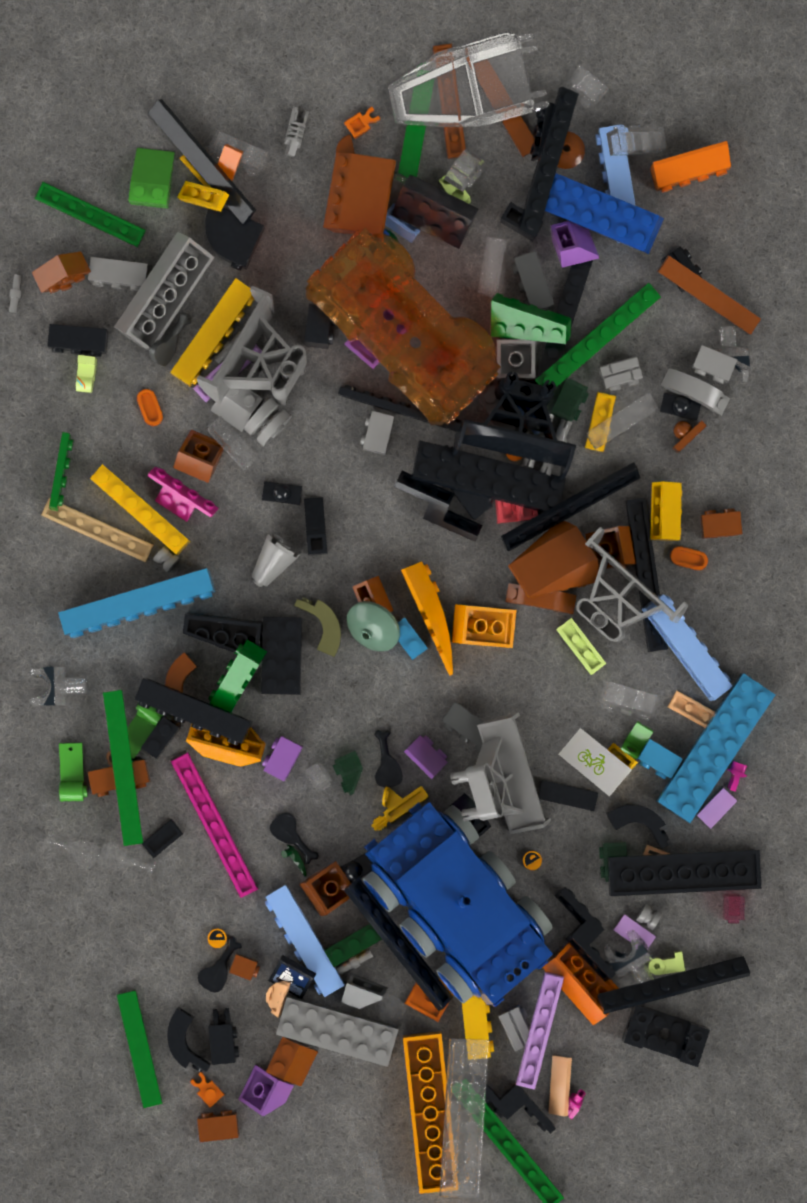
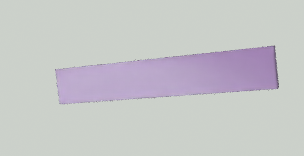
M544 972L516 1080V1085L530 1089L536 1088L564 976Z

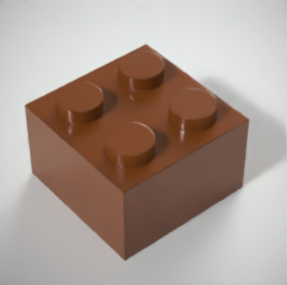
M79 251L57 255L34 270L32 274L41 293L50 292L52 294L59 290H62V292L72 288L71 284L83 281L85 275L91 271L82 252Z

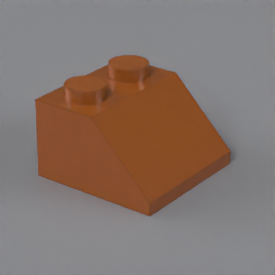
M191 430L178 451L173 468L209 483L226 444Z
M630 526L604 529V535L598 544L623 566L636 564ZM595 532L585 534L586 540L588 541ZM592 549V551L597 557L598 565L600 567L603 557L600 556L594 549ZM608 563L606 569H613L614 567Z
M336 861L299 884L320 916L328 915L350 899L344 891L350 884V881Z
M282 1037L266 1072L283 1081L302 1086L318 1051L296 1040Z

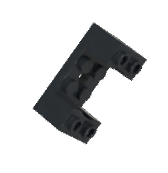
M637 1005L631 1009L622 1041L641 1049L644 1047L677 1058L680 1062L698 1067L710 1030L705 1026ZM663 1028H667L670 1031V1036L667 1039H662L659 1036V1032Z

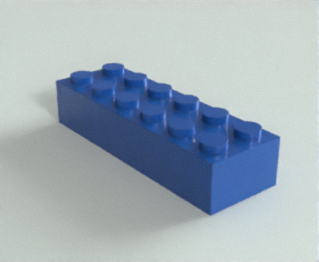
M557 173L555 174L545 211L647 254L650 253L664 218Z

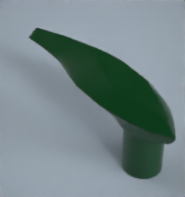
M287 844V849L281 852L282 857L290 856L304 877H306L307 874L302 857L294 847Z

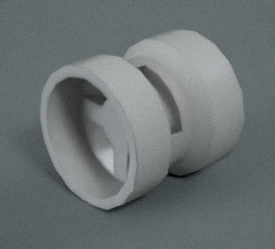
M166 545L153 558L156 563L163 565V569L166 572H169L174 567L173 564L175 565L180 559L176 554H171L170 549Z
M645 904L636 920L640 923H647V927L653 930L658 924L662 913L658 911L653 912L651 907Z

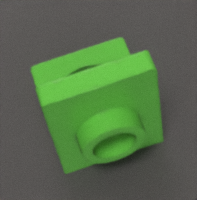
M637 721L625 739L621 750L637 759L654 731Z

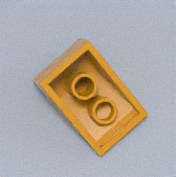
M455 604L452 643L513 648L516 610Z

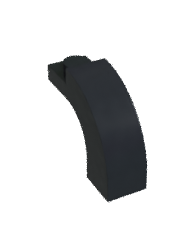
M629 804L618 806L606 812L615 830L629 823H642L650 829L661 849L669 846L667 843L669 838L666 832L659 829L666 824L654 811L640 805Z
M178 1007L168 1026L167 1040L169 1049L175 1060L185 1069L191 1062L193 1064L192 1067L197 1071L202 1072L204 1070L207 1072L212 1063L194 1053L186 1041V1032L194 1016Z

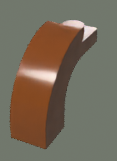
M509 583L505 602L573 614L577 595L554 591L551 594L528 598L520 584Z
M185 652L173 662L165 681V686L182 693L185 679L198 668Z

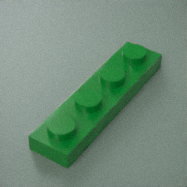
M62 432L49 504L50 510L58 511L59 506H63L64 495H61L62 487L66 488L67 476H65V470L69 469L71 460L68 458L69 450L72 451L74 439H71L70 433Z

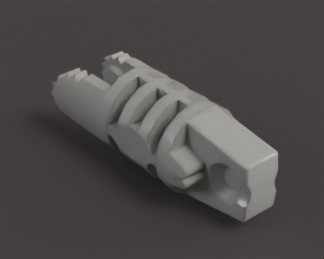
M294 106L284 141L286 145L285 155L289 157H294L297 148L300 149L309 115V111L304 110L300 122H296L299 110L298 107Z

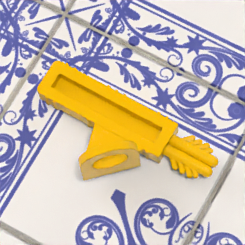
M386 786L382 805L388 809L383 812V817L378 816V818L374 819L371 826L375 831L384 829V827H387L388 822L392 824L408 813L409 809L418 802L422 803L427 800L429 795L420 786L402 799L390 787Z

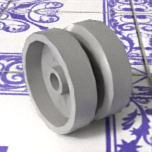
M273 398L266 401L244 427V430L250 435H255L260 431L256 441L263 447L267 446L282 432L292 417L286 410H281L276 414L279 404Z

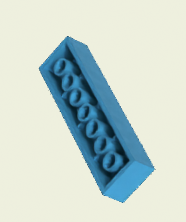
M205 568L61 611L58 614L64 635L70 636V638H77L83 636L84 631L89 630V632L93 633L102 630L101 626L104 625L108 627L120 625V621L124 619L130 622L139 619L138 615L141 614L146 616L157 614V610L161 608L167 611L176 608L175 604L178 603L183 605L194 603V599L198 597L202 600L213 597L212 593L216 591L210 571Z
M740 674L656 801L686 822L691 823L775 697V694L746 674Z

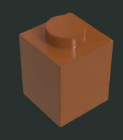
M237 953L229 973L251 981L252 977H257L260 967L257 966V960Z

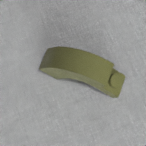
M302 597V600L297 599L295 607L315 615L322 623L323 635L317 650L335 657L341 642V628L336 615L329 606L320 600H317L316 605L313 606V601L304 597Z

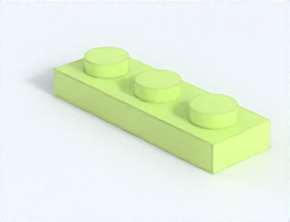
M572 618L556 629L590 675L606 664Z

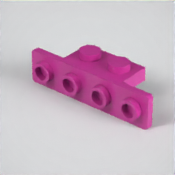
M154 467L147 475L163 486L155 501L186 522L191 517L195 508L209 517H212L219 509L212 501L206 500L198 492L189 489L180 480L174 479L161 468Z

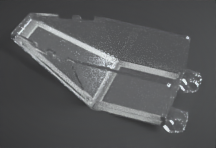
M506 31L436 52L430 59L420 63L413 71L406 73L388 86L395 123L440 127H482L548 107V101L536 104L533 102V98L543 97L547 93L546 90L531 92L523 55L536 51L537 47L530 45L522 48L521 42L535 39L534 34L517 36Z

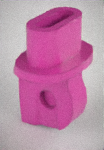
M733 761L731 768L727 769V771L732 773L728 784L729 790L736 792L740 777H747L745 774L746 765Z
M579 1089L577 1093H572L569 1097L568 1116L570 1119L575 1117L582 1106L583 1098L586 1094L582 1089Z

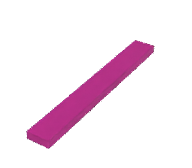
M187 752L172 760L171 763L240 898L258 890L189 753Z

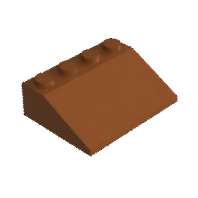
M336 153L323 228L334 233L383 236L396 160L353 153Z

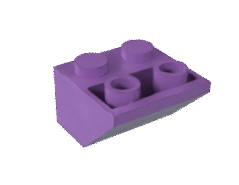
M570 221L550 225L552 242L562 268L599 259L588 229Z

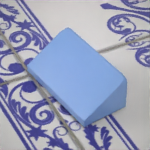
M393 203L387 210L385 225L412 243L421 230L391 215L395 206Z

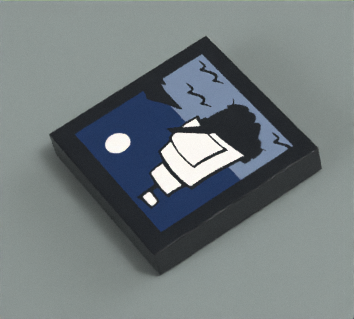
M282 955L268 981L273 984L279 981L290 982L288 992L302 999L316 973Z

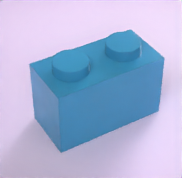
M403 618L398 622L400 628L398 642L410 658L414 660L428 648L406 618Z
M651 739L647 741L637 758L640 760L639 765L648 770L650 767L655 769V774L664 780L666 777L670 779L673 777L683 760Z

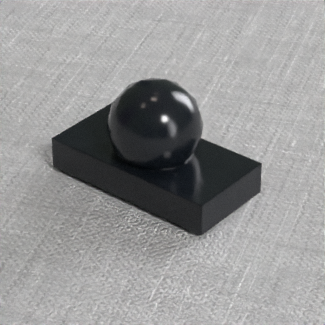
M664 393L660 412L697 421L701 404L685 397Z
M264 481L262 501L300 505L302 486Z
M364 853L340 868L351 883L357 877L361 878L372 872V863Z

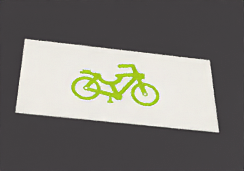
M581 728L558 754L608 796L615 791L632 770Z

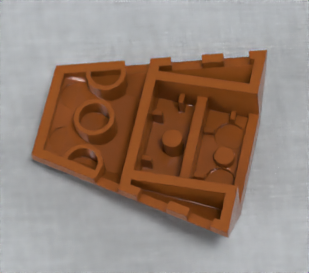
M565 520L550 528L508 566L528 598L593 584L599 571L597 557L592 549L585 545L587 541L578 527Z

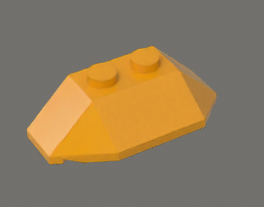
M190 727L186 742L203 757L240 767L261 762L266 743L261 740L251 727L245 742L242 744L238 743V745L227 742L228 738L224 736L217 738L210 735V731L203 728L201 731Z

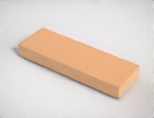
M677 690L668 705V708L704 728L715 714V711Z
M552 1055L548 1114L568 1116L571 1057Z

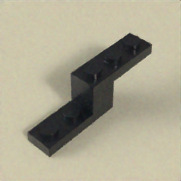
M401 471L394 487L429 502L423 519L476 542L483 525L448 510L455 493L431 483L412 479V474Z
M562 888L554 896L580 923L565 940L604 981L610 980L616 974L613 971L612 965L600 957V953L596 948L590 946L605 930L602 927V923L589 913L587 906L580 903L570 889Z
M475 1069L468 1074L470 1084L475 1089L479 1087L483 1092L481 1094L483 1099L488 1104L490 1102L496 1107L494 1111L500 1118L504 1116L508 1120L525 1105L524 1110L531 1118L535 1116L539 1120L537 1125L544 1132L547 1130L551 1134L556 1129L555 1125L520 1086L514 1084L499 1098Z

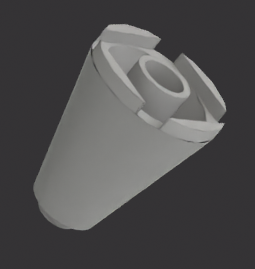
M269 532L251 575L253 582L259 587L263 585L268 586L299 558L300 551L298 549L293 551L291 543L276 534L272 537V533Z

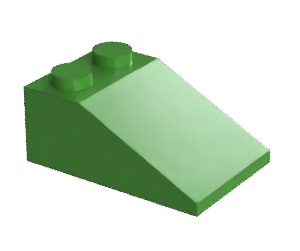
M137 148L128 199L131 205L168 209L175 152Z

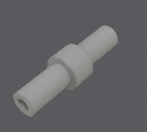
M14 274L13 286L9 293L11 298L10 313H17L18 299L21 298L20 284L22 276Z
M240 331L230 342L227 341L225 343L224 349L215 357L214 360L218 364L226 358L241 333Z
M368 950L358 957L354 956L349 959V962L336 968V970L341 975L352 968L356 969L361 966V963L372 958L373 954Z

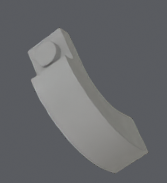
M670 368L661 383V386L670 392L694 400L721 416L730 398L722 394L723 392L714 386Z

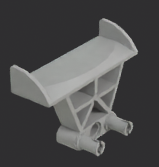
M252 286L250 291L258 303L213 380L211 381L198 375L197 382L202 390L218 404H221L229 389L271 390L276 402L282 407L288 403L287 396L299 376L304 375V371L306 372V350L301 345H294L290 348L269 325L275 313L272 294ZM265 332L270 339L260 354L253 351L262 333ZM277 345L279 347V350L273 351ZM246 360L255 363L247 377H237ZM282 362L272 378L267 365ZM263 371L265 378L257 377L259 376L260 372ZM287 371H292L291 374H285Z
M599 527L585 545L594 549L603 558L590 599L583 598L578 601L576 606L578 613L608 640L613 642H620L625 638L623 628L660 611L666 613L672 622L678 623L687 610L688 604L684 601L674 612L645 584L598 544L604 535V529ZM608 563L630 581L621 593L603 579ZM601 584L614 595L598 597ZM636 587L657 607L641 613L625 597ZM618 600V623L596 603ZM625 605L637 616L625 621ZM599 615H603L605 622L599 626L596 619Z
M519 712L478 724L477 727L483 744L476 765L469 766L464 771L453 772L450 775V779H455L451 781L453 785L469 782L476 807L462 810V816H466L463 818L465 822L474 819L484 821L505 816L510 834L544 828L551 822L550 817H544L515 721L520 716Z

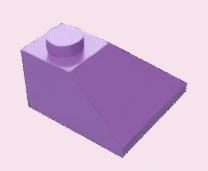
M255 1065L238 1100L261 1116H265L286 1103L294 1085L267 1073L266 1069Z

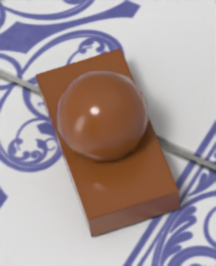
M687 421L676 423L673 431L675 436L681 440L672 449L679 453L706 427V424L701 421L692 429V426Z

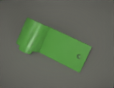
M137 705L135 708L138 710L136 716L128 726L133 760L164 716L157 713V709L151 706L147 709Z
M82 742L59 743L60 802L84 801V798L88 797V786H84Z

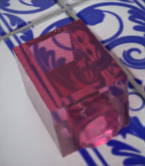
M723 896V919L728 920V923L738 924L740 920H745L744 896Z

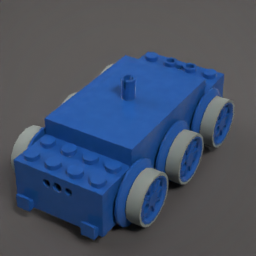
M418 802L409 809L412 815L378 843L373 839L364 846L368 851L365 855L372 862V872L363 878V882L376 900L388 912H391L399 904L409 908V917L400 924V928L424 957L427 958L436 950L445 952L446 963L438 968L436 972L446 987L460 1002L465 1003L474 995L478 998L481 997L487 1005L496 1007L504 1000L502 997L536 968L540 970L548 963L547 959L553 954L544 944L543 936L552 930V924L544 912L528 896H524L517 903H514L509 897L507 890L516 883L513 875L493 852L488 850L480 858L475 855L470 845L479 839V835L470 821L465 822L463 820L466 816H462V812L452 805L442 813L437 811L430 802L423 806Z

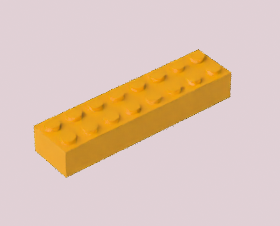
M441 1031L403 1035L419 1193L458 1190Z

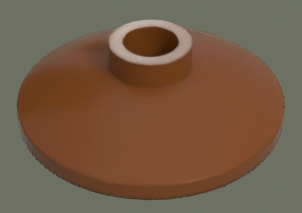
M568 132L564 146H568L570 151L565 152L562 150L558 163V168L561 169L576 167L583 160L585 154V146L582 139L575 133Z

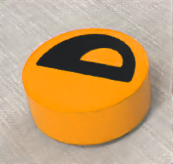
M528 851L523 856V864L529 870H536L542 864V857L536 851Z
M219 928L210 931L207 938L208 943L213 948L223 947L227 941L225 931Z

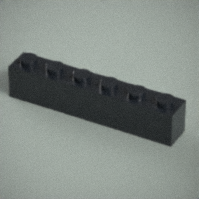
M148 678L142 679L134 699L139 701L138 705L149 709L150 706L156 708V712L161 715L175 716L174 720L178 722L192 723L191 727L201 731L203 728L210 731V735L217 738L224 736L228 738L227 742L234 745L245 742L253 722Z

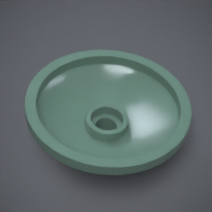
M363 601L356 603L347 614L348 629L353 638L365 648L384 652L392 649L399 641V625L395 617L383 606L374 602Z

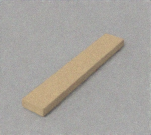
M50 498L48 499L41 516L143 562H147L153 549V544L64 504L59 506L58 511L50 510Z

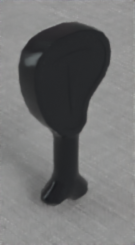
M377 730L374 734L379 740L381 749V765L375 773V781L381 787L397 786L403 779L400 765L388 751L387 738L391 734L388 730L385 732Z
M282 813L270 824L272 835L281 842L296 845L305 856V864H310L311 860L318 859V852L311 851L298 835L296 819L292 814Z
M234 937L227 939L228 946L221 958L213 966L202 969L198 975L200 985L210 992L216 993L223 989L228 976L227 961L234 950L242 948L241 943H237Z

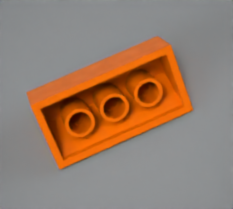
M727 141L653 162L650 172L656 191L661 190L664 193L672 190V187L676 185L685 187L690 185V181L698 179V182L708 180L710 175L716 174L719 177L727 174V171L731 168Z
M567 943L542 968L546 972L564 976L561 990L591 1024L595 1025L609 1014H603L597 998L598 994L619 988L611 979L604 981L579 953Z

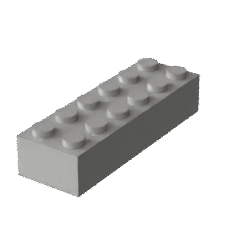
M177 232L114 328L140 347L150 351L153 343L160 340L214 259V256L190 237Z
M287 995L276 1035L388 1067L399 1027Z

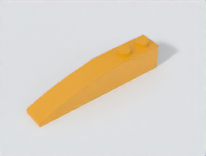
M419 562L402 569L401 573L449 676L453 675L452 650L445 614L437 595L440 590L436 582H431L429 575L432 573L428 564L424 565L423 562Z

